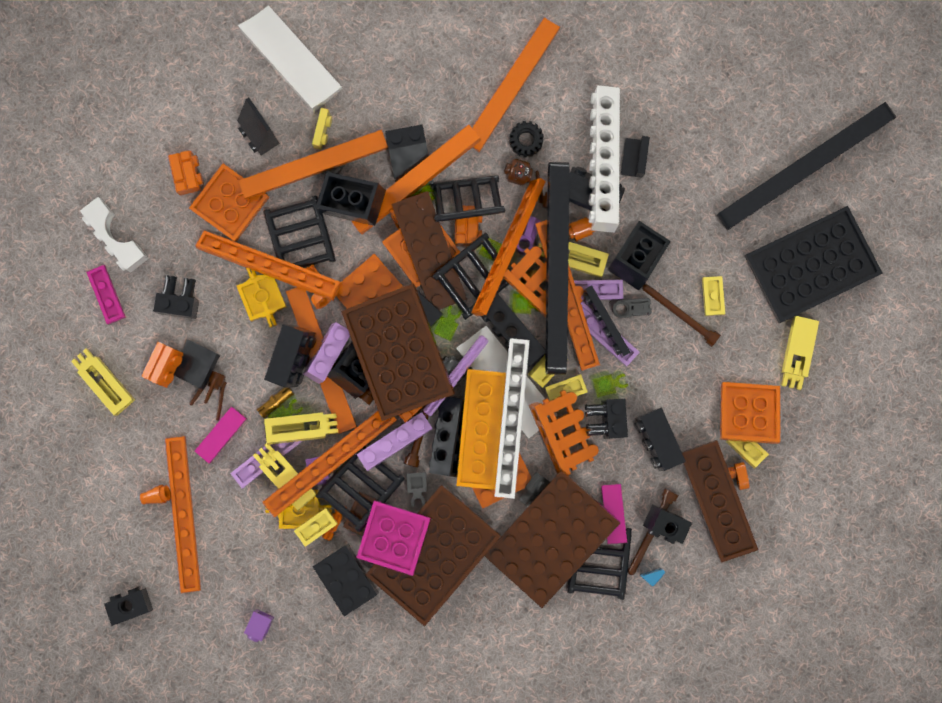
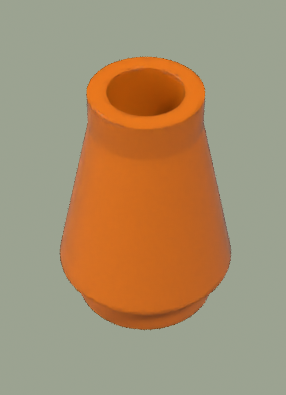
M159 485L140 494V501L143 505L166 503L171 499V492L167 485Z

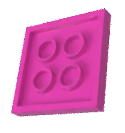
M374 501L356 558L413 576L431 518Z

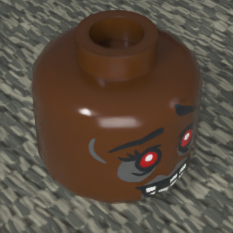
M513 159L511 163L506 164L504 174L507 175L508 182L523 186L526 182H530L533 168H531L529 162Z

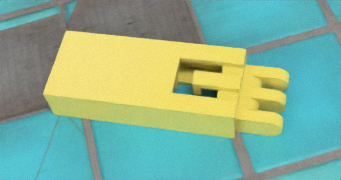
M569 242L568 264L570 269L602 278L609 254ZM538 243V247L543 249L541 243ZM542 252L541 257L546 258L544 252Z
M799 316L793 317L781 372L784 373L781 386L786 387L788 380H790L789 388H794L796 381L798 382L796 389H802L804 378L808 377L819 321ZM793 356H801V361L796 360L795 368H792Z
M86 348L83 352L87 358L80 353L77 357L81 363L75 358L71 362L79 370L77 373L114 416H118L135 399L99 357H94ZM92 371L95 377L101 374L103 379L101 378L96 383L89 373Z
M322 412L264 419L267 445L322 439L326 435L339 433L338 429H330V427L338 425L337 421H329V419L337 418V415H323ZM317 421V425L311 424L309 425L310 430L305 431L304 422Z
M266 443L265 447L269 452L266 453L263 448H260L259 451L263 457L260 458L257 453L253 456L261 464L259 468L279 489L295 477L298 472L278 450L275 451L271 445ZM276 460L285 469L279 475L275 472L280 468L275 463ZM311 488L292 505L299 511L317 493Z

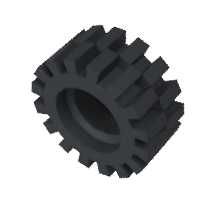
M523 121L521 124L519 122L510 132V147L518 156L532 157L533 154H537L541 150L544 135L542 134V129L538 128L536 123L534 125L532 121H529V123ZM530 133L534 138L533 143L529 146L522 145L519 141L520 135Z

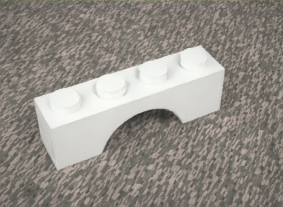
M97 197L80 210L83 214L82 220L87 226L94 228L93 234L99 241L103 240L107 245L105 249L111 256L115 255L118 259L116 263L123 271L126 269L132 272L149 259L134 241L121 243L113 238L110 225L114 213L101 198Z

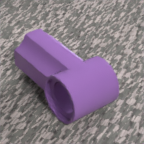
M530 216L519 243L522 241L528 242L529 250L533 247L537 234L535 223L541 222V220ZM518 243L516 251L521 255H526L523 252L524 249H521Z

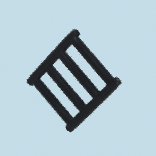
M486 176L431 184L430 188L434 191L437 214L434 217L435 222L505 213V207L501 205L497 184L499 176ZM490 184L494 207L482 208L479 185ZM471 186L475 209L463 211L460 188ZM441 190H453L456 212L444 213Z
M317 195L311 197V200L277 210H264L265 220L277 258L285 261L283 254L324 243L326 254L292 264L305 268L325 261H336L323 213L316 209ZM311 207L314 208L316 218L276 229L273 218ZM316 225L319 226L321 236L281 247L278 236Z
M486 232L432 275L436 281L439 280L463 312L462 317L465 320L473 315L472 310L475 303L468 308L445 277V274L454 269L477 300L480 291L459 263L468 256L486 281L489 272L474 253L479 246L483 245L495 261L498 252L488 240L489 236ZM505 279L501 281L496 294L509 285Z
M366 446L346 460L315 495L316 498L325 500L354 524L357 532H360L367 525L372 504L341 479L343 474L347 470L352 472L380 495L377 501L385 503L405 479L402 475H396L381 462L375 467L393 481L385 490L353 463L358 458L357 454L366 449ZM335 484L367 510V513L361 520L328 493Z
M626 528L627 543H623L622 549L598 547L593 553L621 557L620 569L582 565L568 580L567 593L571 594L574 591L618 596V599L624 600L632 529ZM577 572L619 577L618 588L577 584Z

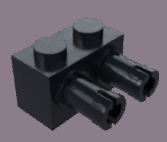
M165 275L163 292L156 293L153 312L162 315L196 319L199 300L193 297L196 280L184 278L182 295L177 296L174 293L178 277Z
M625 399L602 400L601 404H585V410H591L585 412V416H602L603 422L601 424H586V429H592V431H586L587 436L603 435L604 439L628 437Z

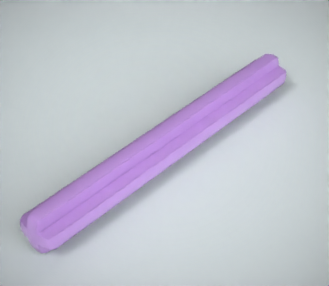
M484 336L478 337L449 375L453 387L487 345L488 339ZM445 398L427 404L423 411L427 415L432 416Z

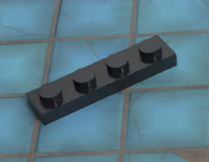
M593 286L587 287L584 290L583 298L587 305L591 304L594 311L592 313L596 321H601L604 326L602 331L607 339L610 338L612 340L614 352L617 356L620 354L621 358L631 353Z

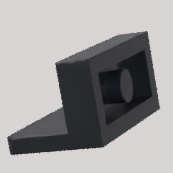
M642 136L640 140L625 139L621 175L644 177L650 137Z

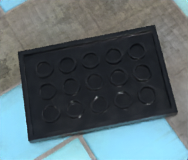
M848 206L745 255L778 323H782L883 274Z

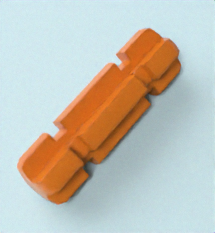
M336 509L332 515L338 524L322 535L328 541L332 540L334 531L337 530L343 518L342 514Z

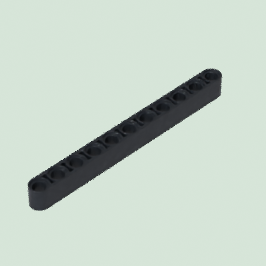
M887 102L882 103L719 212L717 217L728 231L764 205H767L779 195H782L794 187V185L815 173L825 164H828L840 156V154H843L855 146V144H858L870 136V134H873L894 120L897 116Z
M569 162L548 163L546 375H566Z

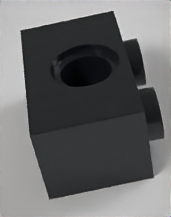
M653 504L643 523V526L649 529V534L658 538L660 535L665 536L664 540L675 544V542L683 544L692 525V522Z
M139 587L128 590L129 595L122 597L120 593L109 597L110 602L105 603L104 606L111 626L153 611L146 588L140 590ZM126 600L132 603L131 610L125 607Z

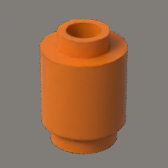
M585 217L569 223L570 239L574 238L575 241L591 236L593 232H596L592 231V223H589V218Z

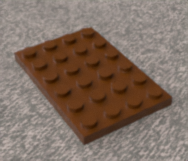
M415 284L407 285L341 311L382 421L455 394Z
M561 470L497 540L485 557L536 604L543 608L620 525V521Z
M443 485L437 489L417 513L430 517L431 520L414 575L412 576L374 564L365 574L424 627L501 537L497 531Z

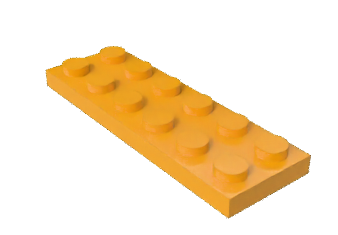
M467 369L456 486L492 490L496 488L506 373Z

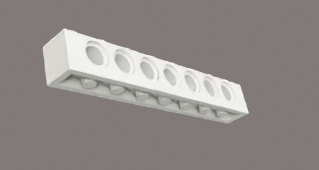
M597 85L595 93L591 94L590 103L593 104L590 114V120L593 121V126L590 129V137H593V142L590 144V154H593V159L590 160L589 170L592 171L589 181V188H592V194L589 197V205L592 206V211L589 213V223H592V231L615 233L619 225L620 88Z
M510 339L495 497L515 499L530 340Z

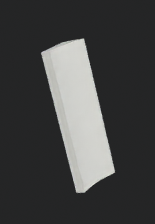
M269 5L249 20L238 25L247 39L314 113L342 90L340 84Z
M487 326L456 348L460 355L464 357L478 337L484 336L488 339V343L470 367L472 370L504 372L507 374L508 352ZM526 375L521 431L529 439L539 431L529 405L534 402L543 404L542 400L545 398Z

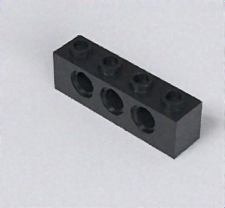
M495 294L487 315L480 317L486 323L489 321L493 325L492 331L498 338L500 336L506 341L504 345L508 350L510 339L530 340L527 367L529 368L545 354V349L499 294ZM502 313L505 319L502 322H497L494 320V315ZM507 328H515L517 334L514 337L508 336L506 334Z
M446 397L438 407L439 413L435 423L436 432L432 442L433 451L429 461V473L457 477L464 399Z

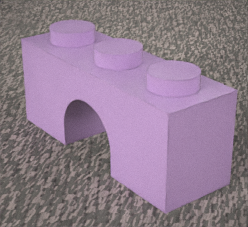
M337 322L329 327L321 341L323 342L321 347L310 360L303 375L318 384L325 381L350 337L348 329Z

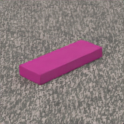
M102 265L87 271L86 273L106 323L109 325L126 318L106 266Z
M231 407L194 452L210 464L247 418L234 407Z
M621 484L601 486L603 507L620 521V525L606 539L607 544L627 543Z

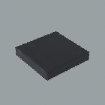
M187 340L182 350V353H184L182 362L176 368L174 376L204 390L220 355Z

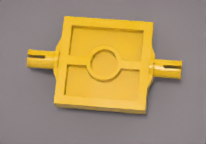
M246 268L250 278L236 287L249 319L252 322L260 318H266L269 327L272 328L277 325L273 314L287 307L275 278L267 275H257L256 271Z
M313 489L316 493L319 492V489ZM316 496L299 511L291 504L278 515L279 529H297L324 508H332V506L320 505V501Z

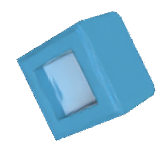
M659 568L640 574V576L653 587L662 578L665 571Z

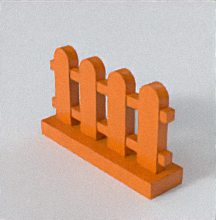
M535 246L530 250L526 248L523 251L526 255L517 265L514 262L510 265L513 269L511 271L507 269L503 279L546 318V290L544 291L539 286L546 279V261L543 263L539 259L542 250L540 247ZM535 262L540 268L530 278L525 272ZM521 277L527 281L525 284L519 280ZM576 286L580 302H582L583 300L580 297L583 295L584 290L581 286ZM535 290L541 294L539 297L533 293Z
M563 390L560 392L561 396L550 401L546 398L542 400L543 404L534 402L529 405V408L557 474L563 470L567 475H570V468L574 471L577 469L576 465L586 460L588 462L594 461L593 457L598 454L599 449L596 445L587 444L586 439L590 436L586 435V431L591 430L586 429V427L581 428L579 422L584 418V412L578 409L573 410L571 404L576 402L577 395L574 392L566 393ZM566 407L568 413L556 419L554 412ZM573 425L575 431L563 436L561 430ZM581 443V449L570 453L569 447Z

